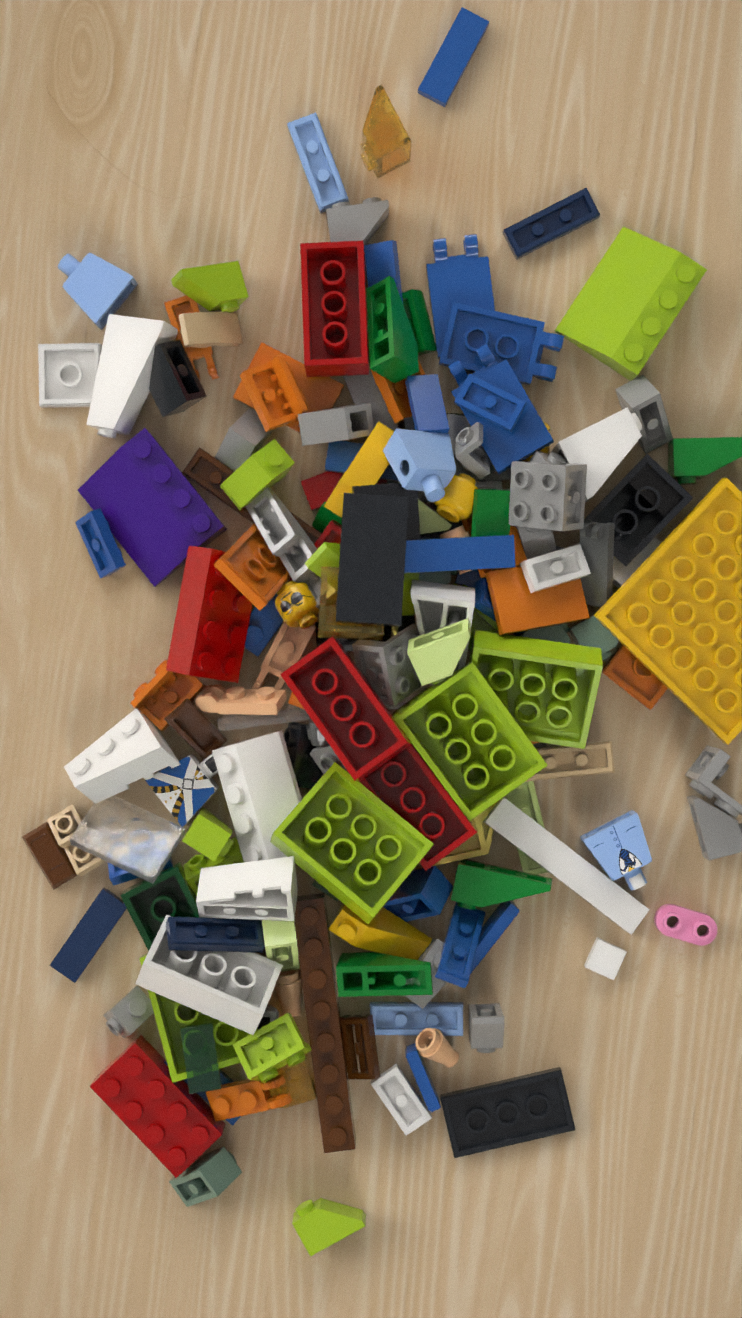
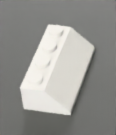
M282 730L212 750L244 862L287 857L270 840L273 832L302 798Z
M166 914L143 962L135 984L254 1035L264 1015L283 965L254 952L169 950L166 921L171 916Z

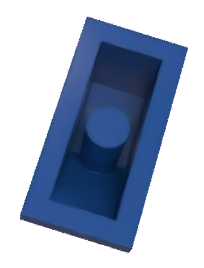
M432 866L426 871L424 868L414 870L383 907L405 922L440 915L453 889V885L436 866Z

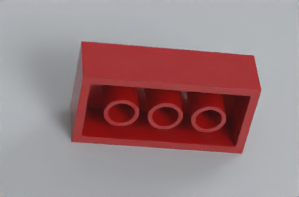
M363 240L300 243L304 367L306 376L369 375Z
M188 546L166 671L238 683L252 603L214 566L226 553L225 551Z
M333 636L280 674L354 781L363 780L412 744L342 644Z
M413 744L359 781L434 844L419 862L425 871L478 831L472 821L467 819Z
M140 1035L96 1076L90 1088L177 1178L222 1136L226 1123L223 1120L215 1121L209 1105L183 1080L172 1083L169 1068L164 1063L165 1059Z

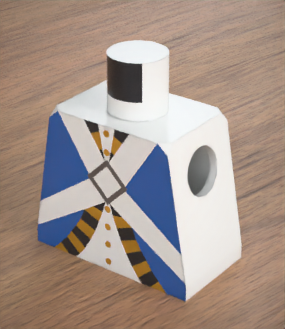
M213 753L201 763L193 754H190L179 760L181 765L174 768L168 766L157 772L155 777L145 780L181 827L187 824L219 789L218 784L212 778L218 773Z

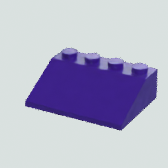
M146 428L121 446L78 489V492L93 510L101 508L105 519L109 523L111 533L154 587L186 563L188 546L205 548L227 530Z

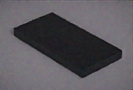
M344 493L335 622L401 627L409 497Z
M560 1067L440 1095L454 1158L575 1130Z

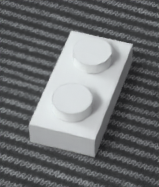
M580 544L524 560L520 563L530 593L591 574Z
M397 1063L380 1074L379 1078L371 1080L372 1087L406 1136L432 1119L431 1113Z

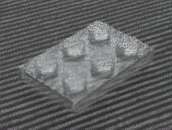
M114 795L92 805L70 837L71 845L154 884L185 835V828Z

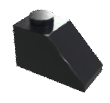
M180 340L160 343L155 346L149 390L162 417L184 412L207 397Z

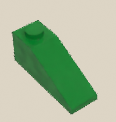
M388 276L366 289L369 358L371 370L391 382L397 383L407 378V376L419 372L418 348L394 278Z
M742 437L673 438L668 442V474L674 480H677L680 485L697 484L696 479H701L742 457Z
M464 859L458 863L451 900L458 902L457 905L465 909H475L476 906H490L548 892L551 890L552 878Z
M375 952L342 953L336 965L338 997L433 995L431 962Z

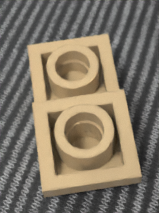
M195 312L179 315L181 335L186 347L207 348L213 345L235 347L243 344L237 313Z
M74 804L47 819L58 845L64 848L77 875L83 876L107 861L94 834Z

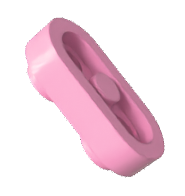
M665 904L658 908L654 916L655 926L662 934L668 937L704 946L710 944L717 935L715 921L702 912L674 904ZM671 916L677 918L674 926L667 925V919ZM700 925H706L707 931L703 935L697 934V928Z

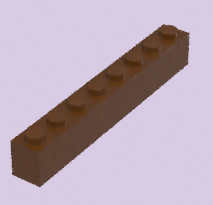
M325 893L297 896L294 923L309 1040L312 1049L311 1056L324 1153L354 1150L356 1147V1134L341 1029L330 931L328 930L329 923Z

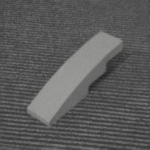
M267 487L246 508L272 554L281 558L294 582H304L308 585L317 602L316 607L322 610L337 597V589L307 568L305 562L313 555L317 548L274 491Z

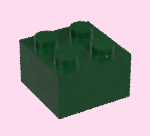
M181 862L125 889L120 895L148 951L166 914L171 917L203 918L199 917L196 904L197 896L186 881Z

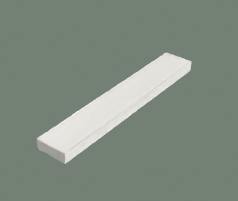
M505 797L496 803L483 822L632 935L650 910Z

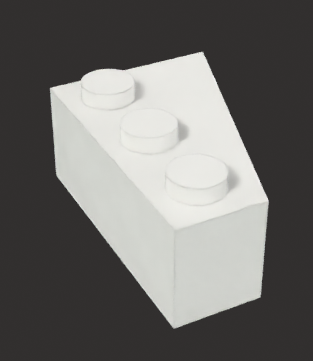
M412 580L411 598L420 635L467 618L472 625L475 588ZM469 641L454 672L465 666Z
M136 708L65 765L64 768L75 788L96 804L129 789V784L141 778L145 780L155 777L154 772L167 766L174 768L181 764L159 729Z
M294 856L201 868L196 899L199 917L295 921L298 885Z

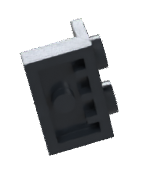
M289 721L288 728L283 736L298 787L312 789L324 775L310 755L311 751L318 746H313L311 740L308 739L307 725L309 724Z

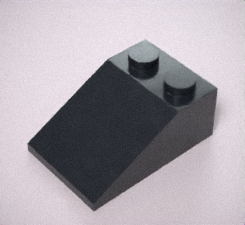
M646 454L585 519H592V522L605 524L608 522L615 523L614 556L623 565L627 566L693 497L656 461Z

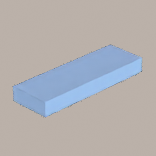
M316 112L287 123L319 212H325L326 209L332 208L333 204L349 202Z
M370 1002V1014L373 1016L375 1035H418L425 1028H436L444 1036H463V1002H429L423 1009L414 1002Z

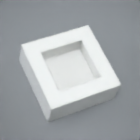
M597 937L584 966L614 980L627 952Z

